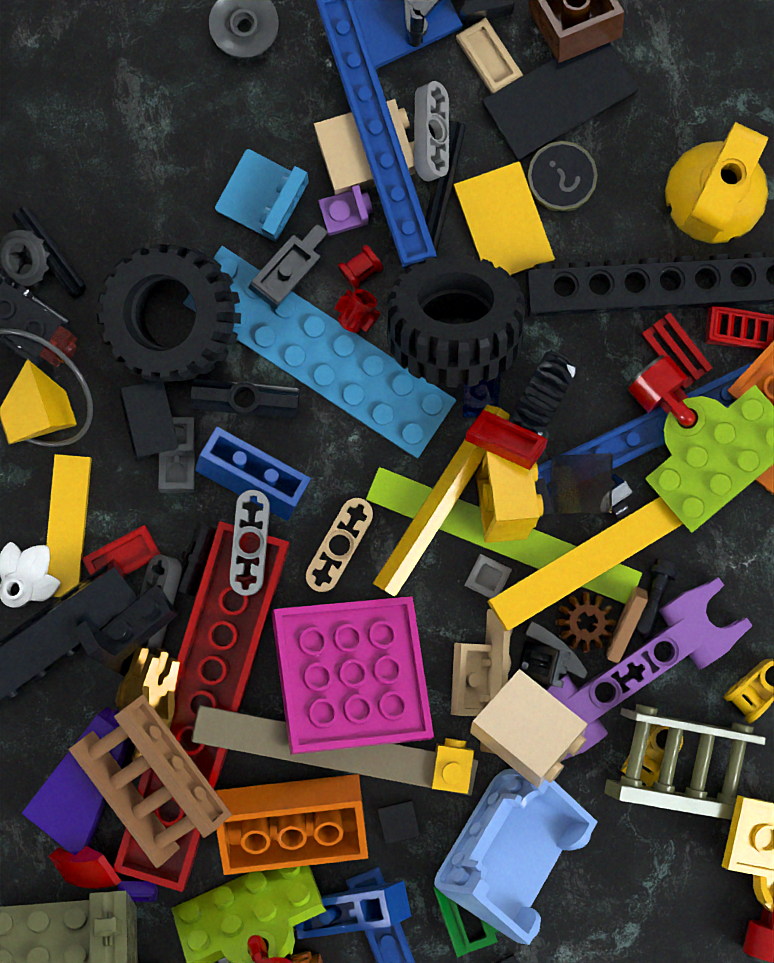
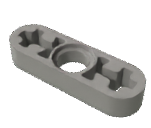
M437 81L425 84L415 91L414 165L418 175L425 181H432L445 176L449 170V97L444 86ZM428 124L431 125V127H432V129H433V131H434L435 139L433 138V136H432L431 133H430L429 125H428Z
M248 490L240 495L237 500L230 584L235 592L247 596L257 593L264 581L270 503L268 498L257 490ZM254 496L257 497L258 503L263 504V511H257L255 515V523L263 522L261 530L253 526L241 528V520L249 522L250 515L248 510L243 509L244 503H249L251 497ZM248 532L256 533L261 542L259 549L251 554L242 551L239 544L241 537ZM238 556L245 559L259 558V566L251 564L250 573L253 576H257V581L250 584L248 590H244L243 584L237 582L236 579L237 575L244 574L245 563L237 564Z

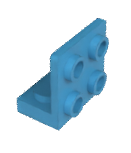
M247 149L218 200L215 209L218 213L276 243L309 183L308 173L296 166L290 171Z

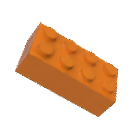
M359 774L215 790L232 814L216 829L224 875L368 859Z

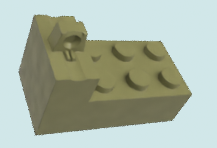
M125 890L89 893V900L0 907V963H138L137 906Z

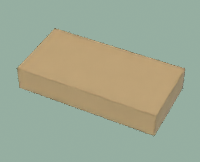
M486 17L456 35L457 42L491 94L523 77L520 69Z

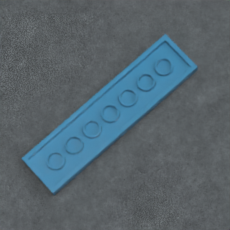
M221 246L214 259L222 265L221 272L229 273L234 282L230 289L232 292H238L240 303L234 304L235 313H241V324L234 323L233 332L238 334L236 340L418 460L455 404L456 399L435 385L427 383L423 377L417 379L408 372V368L403 369L394 358L356 333L344 329L338 321L294 292L275 310L248 289L251 281L260 270L224 246ZM190 293L183 304L196 313L194 299Z

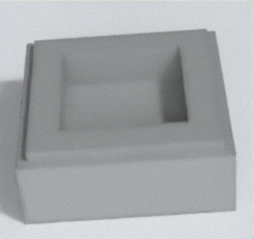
M480 554L464 586L492 599L501 593L512 569Z

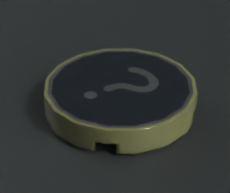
M559 141L549 143L537 151L529 164L527 179L530 192L537 203L548 210L558 212L576 210L585 204L595 190L598 174L595 161L587 150L576 143Z

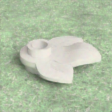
M10 542L3 548L0 553V577L2 579L0 582V599L5 605L12 608H21L31 600L43 602L56 593L61 582L47 574L50 562L48 546H33L21 552L16 544ZM17 583L20 590L17 595L12 596L11 587Z

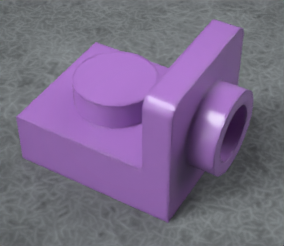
M359 184L352 186L351 191L318 200L328 236L368 225V214L373 213L368 192L361 194Z

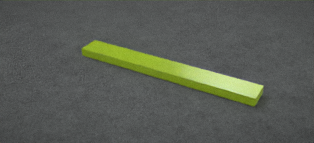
M379 467L366 500L414 519L433 488ZM457 499L439 528L441 531L538 570L577 547L535 529H532L527 540L485 543L480 507L461 499ZM619 563L581 587L626 605L632 589L638 586L642 572Z

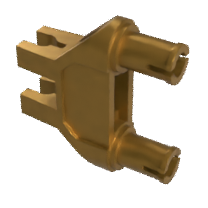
M141 645L134 653L128 673L120 682L115 700L116 706L121 711L138 697L144 695L170 730L175 708L174 690L180 662L174 658H169V653L164 649L157 648L156 654L153 655L148 654L149 649ZM135 747L131 758L133 761L142 756L137 747Z

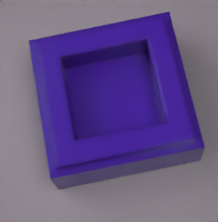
M121 881L118 884V891L126 890L134 902L158 901L159 888L157 884L147 881Z

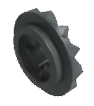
M20 229L8 233L0 243V268L2 272L22 286H30L43 280L44 272L50 268L46 264V258L50 253L44 250L42 245L44 240L37 238L34 235V231ZM27 250L26 255L32 262L24 264V259L16 252Z

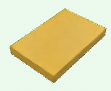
M520 161L453 184L480 261L482 259L491 261L495 268L500 266L509 273L510 277L534 269L533 266L536 264L554 262L553 252Z

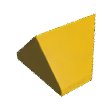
M27 359L0 407V420L9 445L77 425L66 391Z

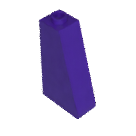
M107 706L97 714L77 742L91 731H94L99 739L113 731L120 725L114 718L120 711L116 709L111 710ZM129 737L109 751L120 767L131 742ZM69 751L23 810L22 814L66 850L76 855L85 846L89 847L92 844L107 801Z

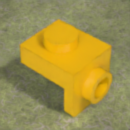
M445 738L444 744L436 743V758L431 788L468 794L474 750L466 748V741Z

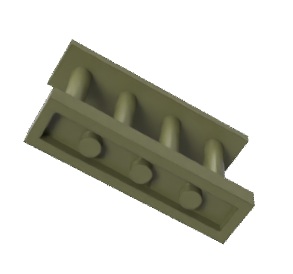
M636 704L635 710L622 708L620 715L637 721L626 775H622L620 781L607 779L604 794L619 801L732 820L747 742L765 745L766 738L754 734V727L732 722L731 728L657 715L658 708ZM651 724L667 726L669 729L658 781H654L653 787L642 785L643 780L640 779L650 727ZM683 730L699 732L701 735L690 787H686L685 793L675 791V786L672 783ZM715 736L731 738L733 740L722 793H718L717 798L707 797V791H704Z

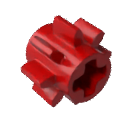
M356 289L354 292L347 290L334 307L336 311L341 312L338 316L339 324L344 329L353 333L360 332L361 329L368 332L381 315V312L375 309L377 306L376 298L364 289Z

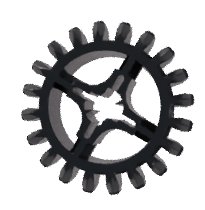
M552 350L546 352L508 421L542 435L576 374L577 364L569 360V357L562 353L558 354Z

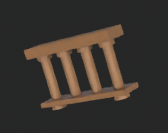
M141 695L114 716L120 724L117 728L101 739L98 738L94 731H91L68 750L154 866L158 868L180 849L175 842L177 839L194 828H197L203 838L213 833L232 814L145 696ZM129 737L142 756L121 769L109 751ZM149 768H152L164 786L144 799L131 781ZM174 797L186 816L166 829L153 811Z

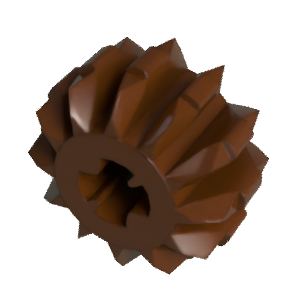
M582 592L581 605L577 598L571 595L568 597V601L572 606L571 610L563 605L558 607L561 613L567 615L566 619L555 620V625L567 626V629L560 632L558 637L565 639L572 635L573 637L568 644L570 649H575L581 640L582 652L588 653L590 650V640L600 650L603 648V643L599 638L600 635L606 639H612L613 634L604 628L605 625H616V620L605 619L604 615L613 610L611 605L599 609L603 600L602 596L597 595L590 605L589 593ZM581 613L585 616L593 617L594 623H590L593 628L590 631L585 628H578L577 621H581L578 619Z

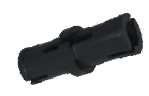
M197 522L187 552L183 551L181 556L184 560L181 565L182 573L177 591L191 596L195 595L197 584L204 567H206L217 529Z

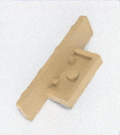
M492 609L487 610L485 644L454 643L451 715L478 716L508 682V672L511 668L509 646L513 628L505 632ZM480 741V750L482 752L495 754Z

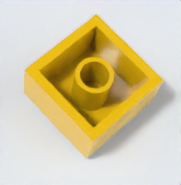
M489 451L486 452L476 474L485 543L527 540L532 529L536 527L538 519L543 515V499L541 494L536 495L535 482L538 481L537 462L528 470Z

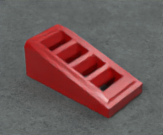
M711 306L708 309L705 344L765 350L774 341V315L721 306ZM721 318H727L726 335L720 334ZM735 319L741 320L739 337L733 336ZM748 321L754 322L752 339H746ZM761 323H768L766 342L759 341Z

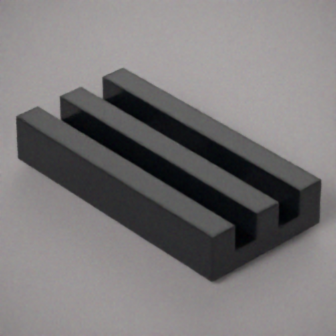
M525 642L518 670L523 671L534 681L563 688L564 681L558 680L560 673L566 674L568 667L562 666L563 658L570 660L571 653ZM532 650L552 655V663L530 657ZM528 664L549 669V676L527 671Z

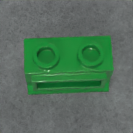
M433 883V889L457 958L498 942L495 933L500 931L482 919L481 922L486 935L469 941L456 902L446 897Z

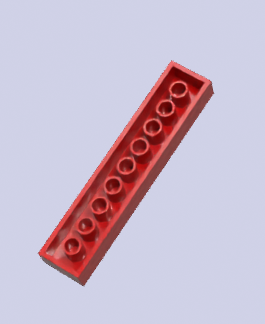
M221 521L218 524L177 658L180 664L174 690V715L170 726L171 733L214 791L217 788L228 749L191 742L198 705L240 712L291 544L278 538L267 537L263 585L253 595H241L235 592L230 584L234 525ZM253 532L245 533L239 542L242 551L248 554L256 552L261 543L259 536ZM238 556L237 564L245 563L244 574L237 575L236 579L237 582L243 584L244 590H248L249 585L257 581V576H253L250 573L251 564L259 566V558L245 559ZM149 768L142 773L137 790L145 799L163 787L164 784L154 770ZM174 797L153 811L166 829L186 816ZM125 828L113 869L115 872L183 892L188 884L202 835L197 828H194L177 839L175 842L180 849L160 867L156 868L128 829Z

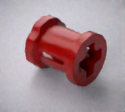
M364 245L361 248L362 252L347 263L341 262L337 265L346 281L354 290L360 288L359 283L374 272L380 273L384 270L381 262L368 245Z

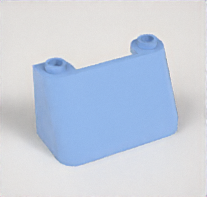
M505 769L493 778L437 872L434 882L435 887L446 897L515 942L530 945L532 939L538 934L541 923L539 913L530 907L562 850L571 851L584 847L589 842L597 821L555 781L549 783L545 780L539 788H536L515 769Z

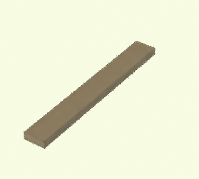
M198 705L191 736V742L428 788L432 786L436 751L395 743L290 755L286 722ZM473 759L468 794H459L472 795L478 760Z

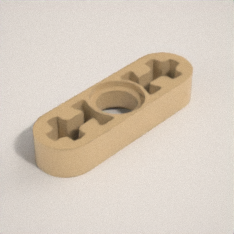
M353 498L343 505L306 572V580L313 590L327 592L335 587L373 519L372 508L364 499ZM358 505H362L364 507L363 514L367 518L364 522L358 520L354 525L353 530L359 531L357 538H354L348 531L337 528L341 521L346 526L348 525L351 515L347 511L350 507L356 509ZM336 535H344L350 541L349 551L341 556L333 554L329 548L330 540ZM325 552L329 558L340 561L342 564L339 569L332 564L328 575L332 577L329 584L323 582L321 586H317L315 584L316 577L312 574L315 569L322 570L327 561L320 560L322 553Z

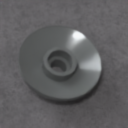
M217 0L209 15V30L213 41L223 52L233 57L250 58L263 53L273 44L278 33V14L271 0ZM243 22L251 24V29L247 32H241L238 27Z

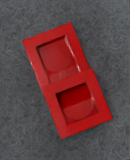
M85 846L76 855L58 847L48 856L64 880L71 885L98 889L117 886L121 882V879L105 856L88 846Z

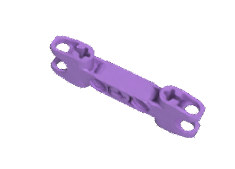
M715 577L694 589L682 592L663 605L658 612L668 626L622 657L619 664H612L579 688L576 687L568 674L558 678V680L564 681L563 688L551 685L544 688L588 724L583 736L587 741L577 754L585 752L608 734L598 719L601 715L688 655L699 670L708 666L727 653L736 641L752 627L750 621L744 617L722 628L716 627L709 621L706 614L707 603L724 586L719 577ZM664 641L670 646L671 654L667 660L660 662L655 658L654 648L657 643ZM629 663L634 666L640 665L641 669L637 672L639 678L636 680L629 677L622 681L621 684L626 687L622 691L620 684L611 675L615 673L616 677L621 678L629 672L627 667ZM602 682H608L613 689L611 698L605 702H599L595 696V689ZM568 753L563 760L572 757V755Z

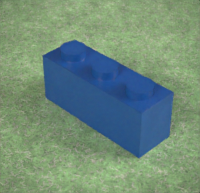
M219 427L215 428L202 450L195 468L196 472L238 495L248 490L262 492L269 500L270 512L286 521H289L311 480L310 477ZM251 497V502L263 508V504L257 502V497Z

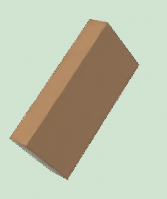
M637 586L632 589L612 633L613 637L606 646L608 660L619 664L648 601L646 590Z

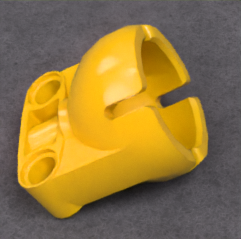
M735 122L724 142L702 143L683 153L670 170L665 187L666 204L672 207L670 215L677 227L691 238L711 244L728 242L733 237L737 239L748 233L763 215L769 194L765 173L758 163L769 137ZM727 169L734 172L737 177V183L727 184L721 178V171Z

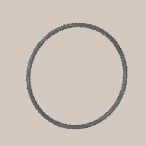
M1 328L0 334H15L30 338L56 353L78 378L87 400L88 412L85 425L74 437L55 442L35 438L25 441L41 446L58 447L69 445L79 440L90 427L93 417V402L88 385L78 368L61 350L45 339L23 330Z

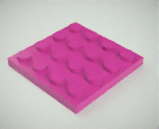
M413 596L274 609L271 612L290 755L430 740L434 737Z

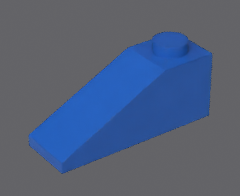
M404 880L321 896L326 912L295 925L298 939L391 927L411 917Z

